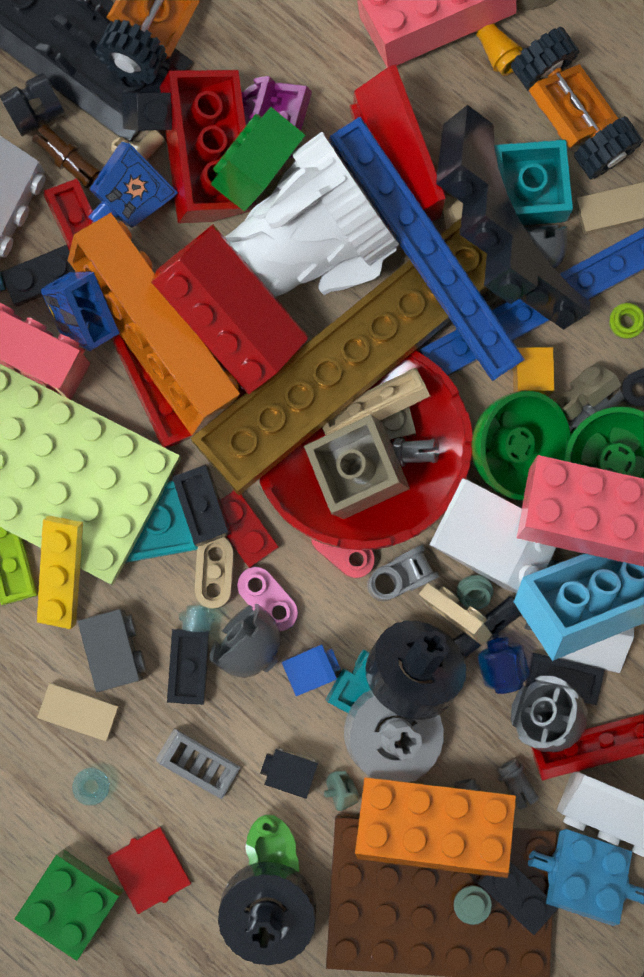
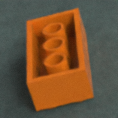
M365 777L355 854L361 860L508 878L516 795Z

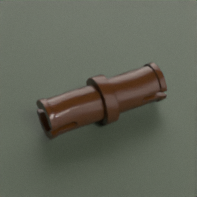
M48 124L40 127L38 131L42 135L39 136L35 133L32 142L55 160L54 164L59 169L65 168L85 188L93 184V176H96L100 170L78 153L79 148L75 144H68Z

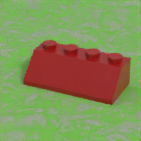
M396 64L354 90V104L349 105L353 121L361 117L428 218L434 221L441 218L446 198L442 188L436 184L437 174L399 71Z
M239 70L169 71L160 86V91L171 93L172 130H166L172 184L173 188L178 192L174 196L178 224L214 222L250 212L257 205L256 200L244 212L210 185L218 175L213 168L246 127Z
M214 224L160 266L151 281L248 394L278 373L308 339V335Z

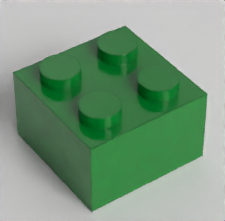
M272 107L267 110L263 117L256 113L213 168L218 175L210 185L245 212L265 190L305 137V134Z
M63 849L56 854L14 919L77 961L87 949L124 892V889Z

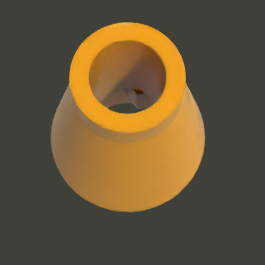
M494 23L478 30L476 36L481 41L493 70L500 72L502 76L513 73L511 63L515 61L516 56L522 54V47L497 28Z

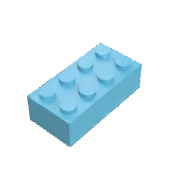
M584 553L523 577L514 603L552 661L644 624V567Z

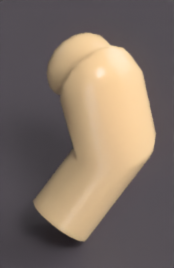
M151 130L140 142H130L125 140L124 137H119L112 142L111 151L114 152L121 142L131 144L147 161L165 142V139L156 130Z

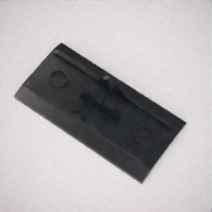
M0 0V49L36 76L43 72L52 88L118 137H124L125 140L130 142L133 141L139 131L123 129L122 93L161 92L160 86L169 71L189 70L194 64L191 59L175 48L170 58L164 61L155 80L151 84L147 85L144 83V85H139L136 80L132 83L125 76L123 78L117 76L118 72L115 70L111 72L107 69L108 64H102L99 60L101 57L96 55V47L111 22L106 18L114 4L111 0Z

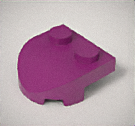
M270 76L255 78L253 80L255 84L242 92L246 125L256 113L263 117L267 110L272 107L301 131L312 91L307 86L276 83Z

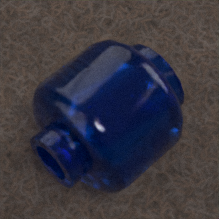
M499 637L495 640L487 641L488 648L482 650L478 655V663L484 685L490 689H495L497 694H506L520 690L524 686L523 682L529 677V667L523 646L519 643L509 642L508 637Z

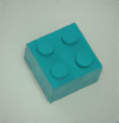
M566 140L494 145L498 168L506 192L523 225L566 222L573 211Z

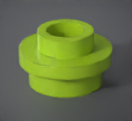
M632 303L618 305L610 314V329L616 336L623 339H631L638 336L644 329L643 311ZM621 317H630L632 326L624 327L621 324Z

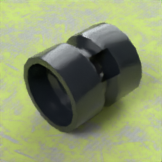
M43 72L27 80L24 89L16 86L0 95L6 110L22 137L38 129L41 120L49 123L66 114ZM39 98L42 104L33 110L29 101Z

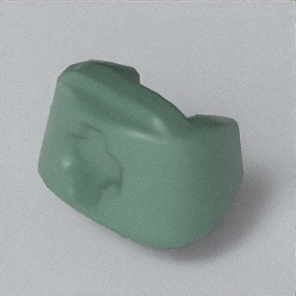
M335 771L328 775L326 780L328 790L324 791V797H332L337 811H343L358 803V791L346 771Z

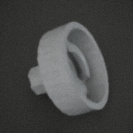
M371 690L365 692L352 705L344 726L345 745L354 763L369 777L374 779L410 782L425 775L434 766L442 751L444 728L440 715L424 720L393 717L386 720L377 732L375 730H377L379 724L385 718L399 715L383 706ZM400 733H402L403 738L401 739V745L398 746L395 744V741L400 740Z

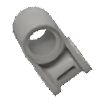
M423 544L398 556L394 561L378 568L370 575L367 589L372 598L377 601H389L440 577L437 572L432 571L423 553L425 551ZM383 574L392 578L394 589L390 594L378 592L375 587L377 576Z

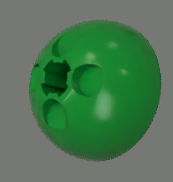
M518 391L502 396L494 401L479 417L472 436V456L476 469L482 479L499 494L511 499L523 500L529 468L538 455L564 461L566 447L571 437L567 419L555 401L535 391Z
M611 407L590 415L572 433L566 447L564 461L607 471L614 470L616 473L644 479V412L629 407ZM608 451H610L611 453L608 455L607 460H604L609 453Z

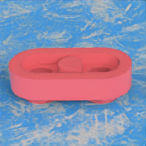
M311 539L313 547L350 578H362L369 574L374 566L375 558L372 550L342 549ZM353 553L361 554L363 556L362 565L353 566L349 561L350 556Z

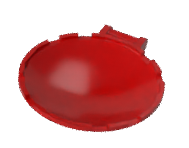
M415 350L368 389L370 390L416 368L429 392V397L409 406L416 436L405 438V440L422 441L436 439L439 450H424V453H439V460L437 463H407L405 467H401L410 489L346 519L331 514L304 447L326 436L322 427L259 479L267 499L279 515L305 536L332 547L348 550H374L391 547L418 536L435 524L445 514L462 478H467L472 458V426L469 413L465 408L457 387L438 365ZM241 385L238 386L240 395L237 400L247 393Z

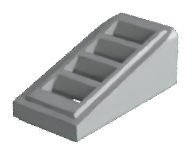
M175 728L156 758L160 765L220 799H223L240 769V766ZM182 742L186 746L175 763L171 758ZM194 750L198 751L199 753L190 769H185L184 766ZM208 757L212 761L202 778H200L197 774ZM221 764L225 769L214 786L209 782Z

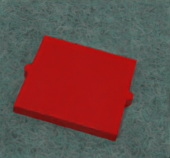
M161 826L139 839L132 838L129 845L107 857L137 914L142 913L159 902L166 903L169 900V896L191 884L187 873Z

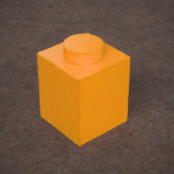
M553 347L517 348L525 360L513 367V393L518 391H535L550 396L554 391Z

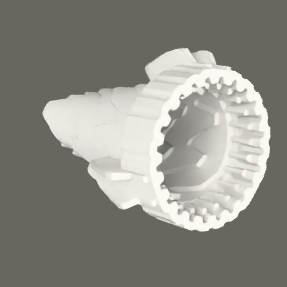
M320 132L292 153L296 161L285 172L273 193L256 205L245 221L225 236L226 240L275 297L287 293L301 283L312 281L320 276L321 279L318 287L323 295L331 291L345 290L374 280L381 274L383 260L394 253L399 245L323 132Z

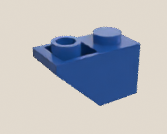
M319 645L281 662L295 696L337 680L334 672L341 669L333 650L325 651L323 645Z

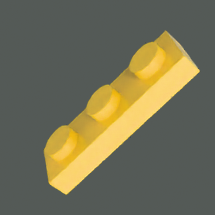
M47 516L43 519L37 623L72 629L76 625L83 522L54 516Z

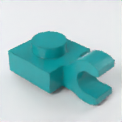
M364 649L361 651L353 672L342 668L325 699L328 703L346 713H349L352 705L361 695L371 690L367 682L365 670L368 651Z

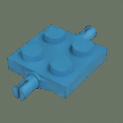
M564 829L559 832L557 848L551 857L534 850L529 855L531 860H528V865L530 867L548 872L549 889L546 904L611 926L620 925L623 903L626 898L644 905V888L629 884L628 874L632 851Z

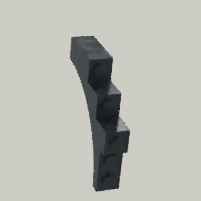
M466 105L443 124L436 184L463 203L460 235L487 253L484 286L509 304L520 299L564 330L590 313L591 302L565 281L532 241L508 197L498 168L494 147V124L472 107Z

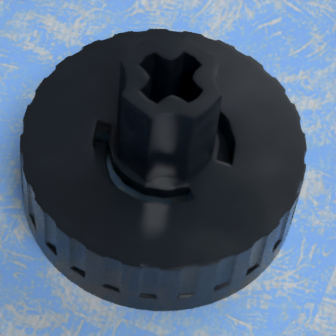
M416 620L397 622L384 630L369 652L366 660V678L374 696L393 713L409 719H430L443 713L459 694L466 679V665L463 654L452 638L438 627ZM398 660H400V661L402 662V668L404 669L405 673H406L409 677H407V676L403 673L402 669H401L400 666H399V661H398ZM410 678H412V679H414V680H417V681H428V680L431 679L433 682H432V683L423 684V683L415 682V681L411 680Z
M259 862L246 866L229 880L223 891L218 911L219 931L224 942L230 947L232 952L246 961L266 966L285 963L301 954L312 939L317 914V902L314 891L303 875L287 865L276 862ZM264 897L276 899L277 901L281 902L285 908H287L286 910H283L282 907L274 901L264 900L253 905L250 911L245 910L246 908H250L253 902Z

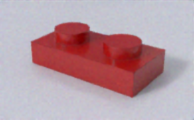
M233 490L221 499L232 533L227 538L249 568L279 548L241 494L238 495Z

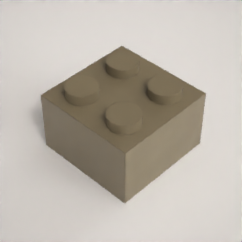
M368 415L304 446L331 514L342 519H346L410 489L383 423L372 415Z

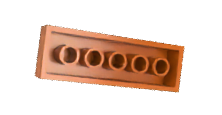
M109 213L74 234L68 262L75 272H94L119 334L193 436L235 402L240 395L237 381L229 371H223L216 361L217 357L151 283L154 272L152 271L153 265L150 258L144 251L139 252L132 243V235L128 227L122 221L117 222L112 213Z

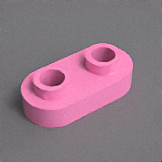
M252 567L240 575L237 583L239 594L248 605L253 607V611L255 610V604H259L273 617V609L276 606H283L286 609L285 618L281 620L274 618L279 630L285 631L295 624L298 617V609L295 602L268 571L260 567ZM254 578L260 579L263 584L262 589L258 592H252L249 589V582Z

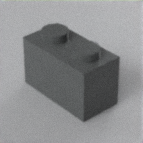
M118 609L78 620L96 692L143 680L142 672L147 671L142 651H135L132 637L137 636V629L132 615L126 616L125 610Z

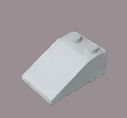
M463 478L429 544L495 584L514 593H517L523 577L547 568L556 549L553 546L517 539L522 508Z

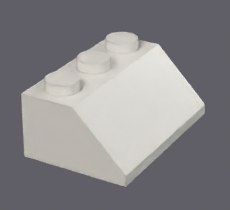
M0 136V259L1 257H7L13 246L12 236L17 226L21 227L25 223L29 214L28 204L33 195L40 193L45 183V171L39 161L2 136Z
M578 771L571 773L557 808L558 812L565 815L563 822L584 831L586 825L600 830L597 837L617 846L620 840L634 845L632 852L644 857V800Z

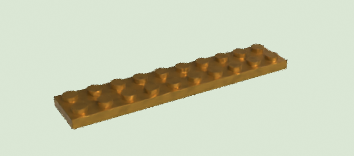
M460 218L440 235L479 293L483 295L489 290L484 286L487 253L460 235ZM408 260L299 349L278 373L250 394L245 393L191 437L192 443L234 491L240 495L451 320L412 262Z

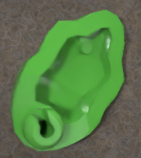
M275 815L259 817L252 824L247 836L246 853L249 858V865L259 862H276L287 865L299 872V860L295 852L296 843L290 829Z

